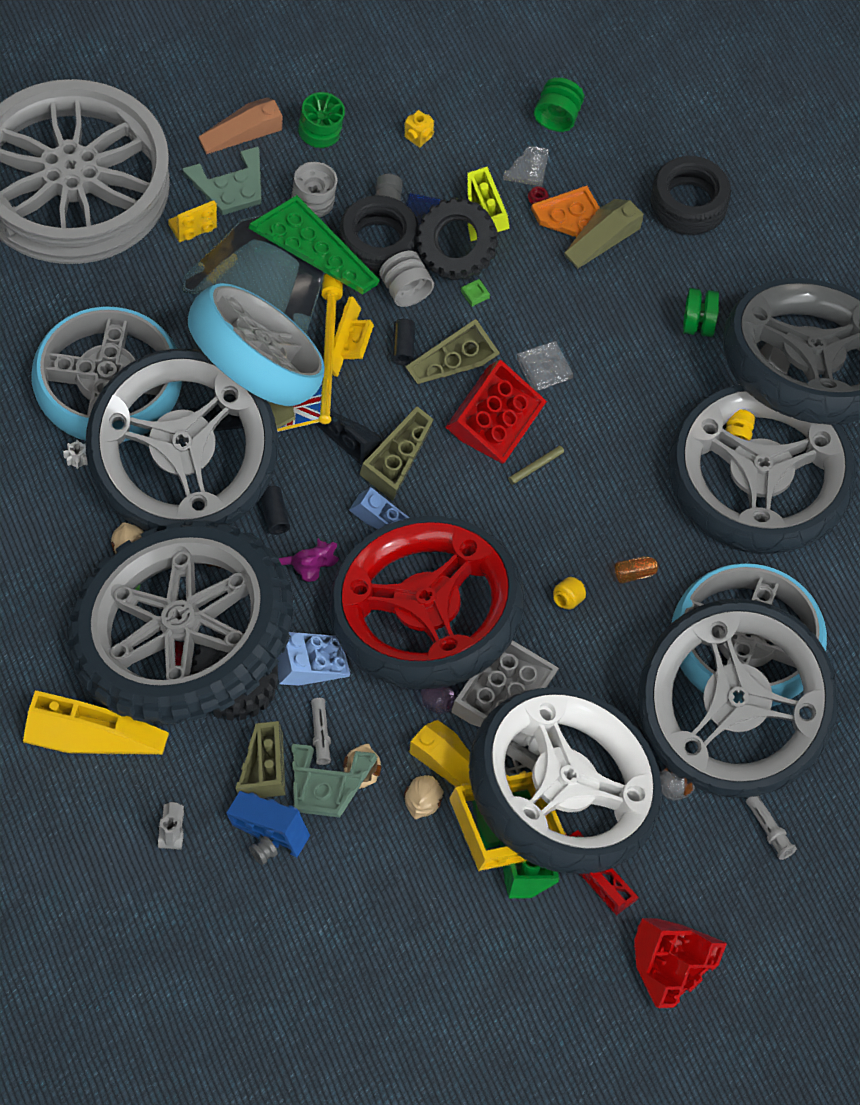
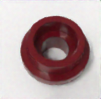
M540 186L534 187L528 193V200L531 204L549 198L547 191Z

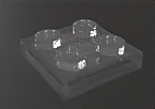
M556 341L517 354V360L535 391L573 379V372Z

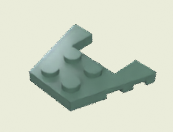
M259 147L241 151V158L246 169L212 179H207L200 163L183 168V175L193 182V186L197 190H201L206 195V199L209 202L213 200L216 202L217 210L222 215L261 204Z
M292 744L295 808L300 813L341 817L377 761V755L375 753L356 751L349 773L309 768L314 752L313 747Z

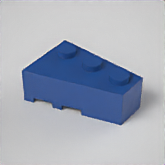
M239 791L226 813L234 827L256 838H259L260 835L266 836L272 840L276 848L282 845L290 849L291 855L296 858L310 837L298 809L293 806L286 807L280 805L272 799H262L254 793L247 794Z

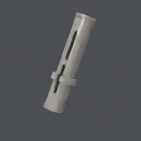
M315 698L311 700L315 736L313 738V745L316 747V763L326 765L331 762L329 752L331 738L328 736L325 699Z

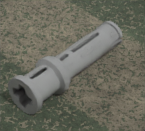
M760 796L749 797L746 800V804L767 833V841L778 852L777 857L783 860L794 854L797 850L796 846L792 845L788 840L785 829L779 828L760 799Z

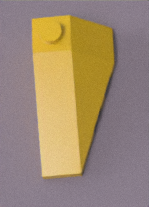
M439 720L425 725L411 740L410 754L455 787L462 786L463 783L471 784L469 778L470 752L458 735Z

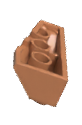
M266 97L246 104L200 135L199 141L205 153L209 154L282 130V114L275 100Z

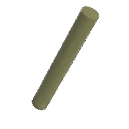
M556 447L508 478L509 482L514 485L564 453L563 447Z

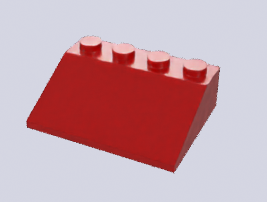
M500 359L486 368L448 422L446 428L463 443L503 464L547 401Z

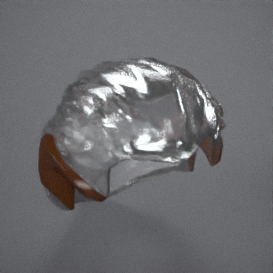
M668 768L659 772L662 794L666 798L678 801L682 798H687L695 791V786L692 783L688 784L686 778L680 779L674 773L668 772Z

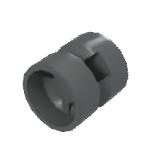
M394 174L380 175L376 181L375 196H389L401 201L402 179Z

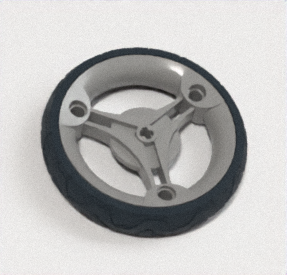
M180 348L157 351L136 359L115 374L99 394L90 413L86 429L85 444L88 467L99 492L121 517L146 531L156 528L157 531L167 529L166 525L177 522H185L186 525H192L195 521H211L215 526L222 525V523L231 525L250 511L259 501L271 481L278 457V431L269 402L234 382L216 367L201 350ZM187 381L214 389L215 397L196 412L175 410L163 415L157 421H146L130 417L129 408L142 394L158 385ZM226 394H233L236 399L233 402H226L223 397ZM218 404L223 410L208 423L204 416ZM231 414L239 416L242 421L246 441L245 454L236 477L222 492L215 496L205 492L201 470L210 462L214 454L215 435L213 430L225 416ZM119 420L125 425L122 429H115L112 424ZM133 425L151 430L150 436L147 437L129 432L130 426ZM125 439H130L148 446L153 460L161 469L170 474L178 475L186 495L180 505L161 502L142 492L129 478L122 465L119 444ZM179 439H183L185 442L184 447H181V444H176L179 443ZM195 473L200 492L190 494L186 476ZM196 501H201L205 506L202 510H195L192 504Z
M736 385L711 394L708 398L701 400L686 414L678 426L670 445L668 469L669 476L671 477V487L678 504L684 513L689 516V519L705 534L722 544H726V546L744 552L776 554L808 546L824 537L838 524L849 508L854 495L856 461L851 442L840 424H816L800 421L793 417L790 418L763 405L745 391L741 385ZM742 409L751 412L757 418H768L788 424L801 432L807 439L783 445L761 438L747 441L727 432L722 427L726 425L735 412ZM713 451L730 464L731 477L735 484L747 493L750 509L743 511L741 514L721 503L712 494L702 476L700 467L701 455ZM804 451L806 452L804 454L792 458V456ZM813 462L817 467L824 470L822 489L815 501L806 509L785 518L770 510L772 497L781 494L790 486L796 469ZM756 497H765L764 508H756Z
M725 599L706 603L688 611L673 621L657 638L649 651L642 668L638 687L641 723L646 737L659 759L672 773L683 781L686 778L687 783H692L693 787L725 797L745 798L764 795L779 790L801 777L813 766L828 744L835 726L838 710V689L834 669L829 656L817 637L805 624L790 613L774 605L750 599ZM720 627L724 631L723 637L715 638L711 632L712 628ZM735 632L761 636L781 648L789 656L799 672L804 696L797 701L773 693L770 683L762 672L739 661L731 641ZM724 643L727 645L732 664L723 666L717 648L718 645ZM699 644L711 646L716 665V672L709 678L704 689L703 699L707 714L692 733L681 731L675 718L672 703L674 680L680 665L687 655ZM736 692V694L738 695V693L740 692L743 695L741 698L743 702L740 703V701H738L737 703H735L733 701L735 697L733 693ZM772 701L794 706L792 715L772 711ZM801 708H808L810 710V719L800 717L799 711ZM766 718L784 719L793 723L795 732L789 741L777 752L759 761L741 764L728 763L716 760L708 755L706 746L724 730L731 732L749 731L759 726ZM711 719L719 727L703 742L696 734ZM687 742L696 743L698 747L696 753L690 754L685 750Z

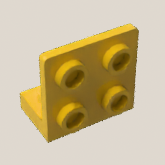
M214 200L168 219V224L179 243L191 240L197 235L217 228V204Z

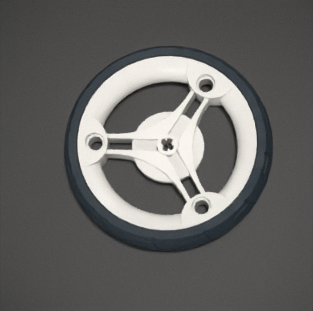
M546 687L515 694L503 701L483 720L481 727H479L472 743L469 757V778L476 805L481 815H483V819L501 842L518 853L523 859L542 868L568 874H588L616 867L636 854L648 841L655 828L661 809L662 790L659 769L656 766L655 757L647 741L636 726L632 725V722L619 710L588 693L569 688ZM558 724L575 728L597 741L618 765L625 785L614 782L597 773L592 763L584 755L570 748ZM519 732L534 736L540 752V757L535 762L532 770V779L536 792L530 800L516 797L512 794L505 773L506 750L512 739ZM540 798L548 803L542 811L534 804ZM594 804L613 809L617 819V824L603 834L592 837H572L548 829L545 816L556 809L565 812H578Z

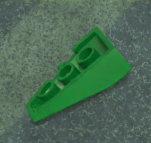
M500 840V847H501V848H502V847H507V846H506L503 842H501V840ZM529 861L503 866L504 880L509 898H533L559 882L558 872L542 868Z

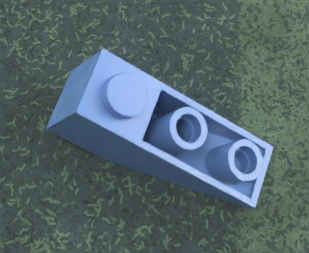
M371 487L360 493L349 509L350 512L364 523L376 529L409 518Z

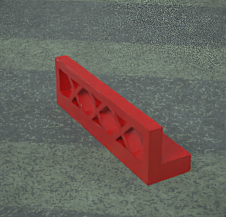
M579 830L570 835L572 837H584ZM613 868L597 873L580 874L616 916L638 900V896ZM602 874L610 875L613 878V885ZM617 891L625 892L630 898L625 901Z

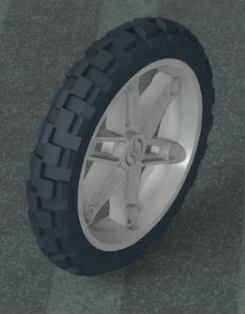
M195 521L192 525H186L185 522H177L166 525L167 529L157 531L156 528L143 532L141 533L142 538L132 543L130 540L126 541L116 548L117 553L111 558L105 557L95 567L94 571L96 574L93 577L89 576L79 591L80 598L77 599V602H74L69 617L71 620V626L68 627L69 655L80 681L86 687L89 694L99 703L106 705L110 711L120 716H130L135 721L145 723L160 721L161 724H176L182 722V719L190 718L191 721L206 718L209 716L208 712L219 708L220 711H223L236 704L234 700L240 695L248 696L260 685L258 681L263 676H268L279 662L277 657L286 649L290 639L289 631L293 626L295 614L293 608L294 596L287 573L279 558L260 539L250 533H242L237 527L223 523L222 525L215 526L211 521ZM194 564L216 565L233 573L229 578L196 593ZM172 568L167 598L134 590L150 577ZM180 577H186V601H177ZM225 592L228 593L227 595L212 603L205 609L199 611V607L224 594ZM248 594L250 595L251 612L244 634L214 619L238 600L246 597ZM138 602L163 609L161 616H156L136 605ZM119 608L147 622L121 643L112 647V624ZM200 625H204L226 637L222 640L199 633L198 631ZM162 630L163 634H161L160 636L154 638L153 640L147 642L146 644L140 646L135 650L133 649L135 646L139 645L146 639L150 638L151 636ZM175 640L184 641L181 666H176ZM195 643L228 652L216 664L190 676ZM165 649L167 680L145 678L127 669L133 663Z

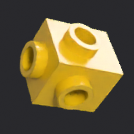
M418 110L415 114L409 115L405 120L404 137L419 148L433 136L434 120L429 115Z

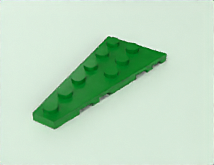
M298 195L251 222L249 225V229L362 295L379 283V279Z

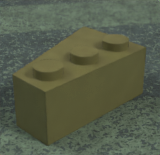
M279 721L257 723L255 725L248 747L247 758L242 766V774L235 788L237 794L239 791L247 794L254 793L260 798L286 795L283 732Z

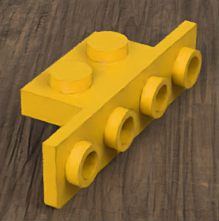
M349 297L344 306V312L334 338L332 370L334 377L339 375L344 359H363L374 326L371 320H357L361 308L354 297Z

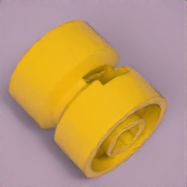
M740 409L730 417L726 423L725 430L741 439L752 440L755 416L747 410Z

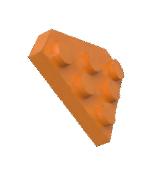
M588 186L531 205V211L539 225L574 237L580 234L600 208Z

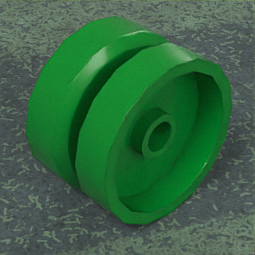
M689 288L685 306L683 334L694 335L697 332L698 323H700L701 335L713 337L719 313V291L708 290L705 293L703 303H701V290Z

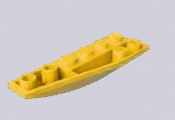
M35 690L28 711L23 742L65 753L163 755L169 732L145 722L135 721L129 716H120L99 706Z

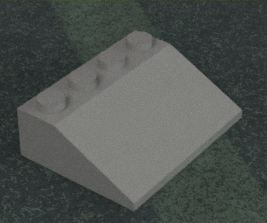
M512 641L506 651L491 666L469 679L454 701L452 713L472 725L481 727L483 720L506 699L515 694H521L523 691L546 688L559 668Z

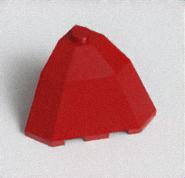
M642 918L634 939L636 968L654 1005L658 1008H674L680 1002L679 998L686 990L691 992L702 981L701 976L708 969L713 971L719 965L727 943L681 924L657 918Z

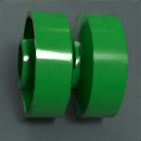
M318 92L309 95L304 100L298 132L305 143L317 148H326L338 141L345 115V108L340 99L329 93Z

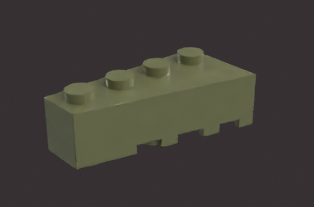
M416 407L362 464L359 475L393 501L419 453L434 419L419 407Z

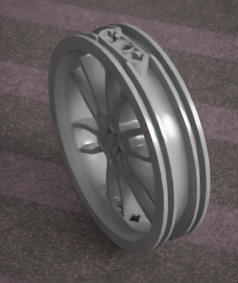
M69 79L49 81L28 87L0 103V148L5 142H8L36 156L19 155L0 149V162L19 170L35 173L16 181L0 191L1 241L14 250L38 260L60 264H80L99 261L119 254L135 245L152 230L161 217L168 199L169 156L166 138L160 124L141 102L122 90L106 84ZM76 116L77 123L73 140H63L56 117ZM81 116L97 118L117 125L104 132L89 145L81 146ZM52 118L53 136L57 147L51 149L39 141L17 132L34 123ZM125 135L129 136L132 142L124 146L103 152L108 146ZM142 150L151 160V181L146 182L125 172L108 168L127 160ZM107 185L124 187L144 194L137 201L114 191ZM39 190L16 207H12L9 200L22 194ZM92 193L114 206L126 209V211L108 221L91 226L89 204L85 194ZM54 196H61V228L41 225L23 218L38 210ZM69 202H79L85 216L86 227L66 228L65 219Z

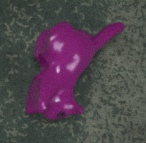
M317 538L316 547L301 550L295 553L294 556L279 558V561L282 565H292L305 582H313L319 578L320 567H331L338 562L339 558L333 555L337 543L331 542L329 544Z

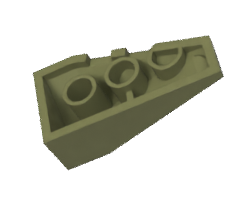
M613 199L597 210L564 255L577 269L641 229L644 214L630 200Z
M475 319L408 364L406 368L416 383L421 384L481 367L500 353L477 319Z

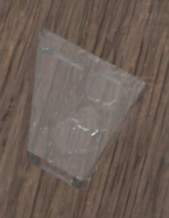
M529 146L523 152V155L515 160L510 170L504 172L503 180L542 187L549 149Z

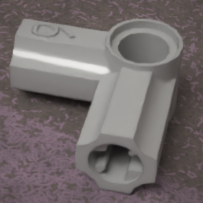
M175 802L164 804L163 819H160L158 848L182 850L183 805Z

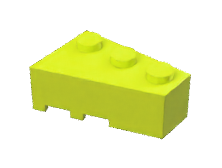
M488 167L468 173V199L473 203L477 202L489 213L497 232L509 229L507 212ZM468 223L470 241L477 240L474 227Z

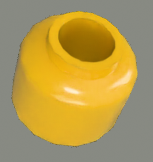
M575 577L565 578L553 590L554 601L561 608L568 610L575 608L586 597L584 584Z

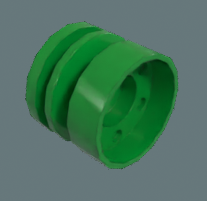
M565 78L549 79L544 84L541 97L538 99L534 109L536 120L542 126L552 131L565 132L570 130L576 122L578 112L584 101L585 95L583 90L576 83Z

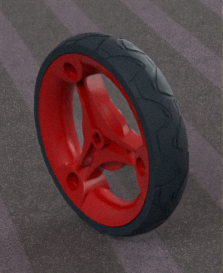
M412 517L403 521L393 522L376 530L375 533H371L349 553L344 563L340 566L332 585L330 618L333 631L342 649L366 673L379 680L382 679L386 683L404 688H442L458 684L483 672L510 646L518 632L523 616L525 602L524 585L512 555L500 541L487 531L474 524L452 517ZM422 552L453 554L449 561L434 572H422L412 575L399 584H371L372 580L382 569L405 556ZM459 567V569L456 571V573H455L451 578H449V577L455 572V570ZM469 575L485 576L491 590V606L487 617L470 637L454 635L450 622L456 617L460 609L459 587ZM371 610L394 613L399 621L408 628L425 631L434 644L426 653L408 652L394 648L381 641L372 633L366 624L365 617ZM443 627L447 636L439 639L435 630Z

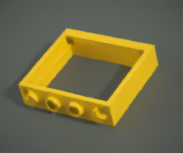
M523 771L514 776L506 775L512 792L528 789L531 798H533L536 789L532 779V772L526 773ZM463 783L462 786L455 787L449 800L478 871L527 861L508 846L486 851L466 801L475 800L471 784ZM542 798L534 803L541 811L548 805ZM556 811L548 813L545 816L548 829L565 835Z

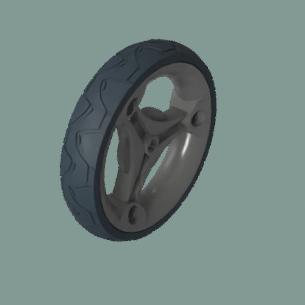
M787 278L759 285L738 300L725 322L723 350L733 376L745 391L768 408L800 421L829 425L860 421V383L849 386L844 382L834 380L832 373L838 371L843 366L848 351L855 348L860 351L859 294L825 281L807 278ZM791 314L809 315L828 320L841 327L835 329H821L812 326L797 327L778 321L773 317ZM762 340L784 352L788 361L804 372L808 383L794 379L774 367L761 354L756 343Z

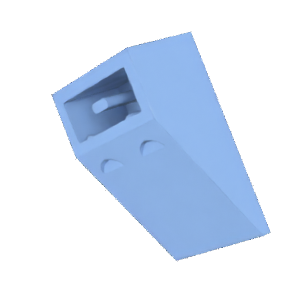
M289 632L290 639L286 649L277 657L279 661L277 663L279 684L300 686L350 676L346 654L334 635Z

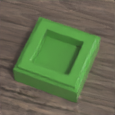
M480 279L461 287L462 294L471 306L490 298V293Z

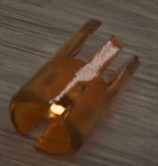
M648 556L628 559L615 564L616 576L620 583L651 577L658 570L657 561Z

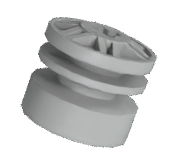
M307 162L299 166L295 171L291 198L298 195L318 217L328 214L333 209L338 180L336 173L331 167L320 162Z
M403 251L392 256L382 265L379 272L394 302L401 307L411 306L422 301L434 288V281L424 268L425 266L419 255L414 251Z

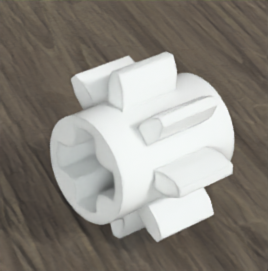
M78 440L72 444L68 443V450L63 451L64 458L67 459V465H73L76 469L83 465L87 466L86 444H82Z

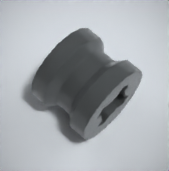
M263 836L258 844L249 846L252 856L260 865L267 863L268 858L278 855L276 847L266 836Z

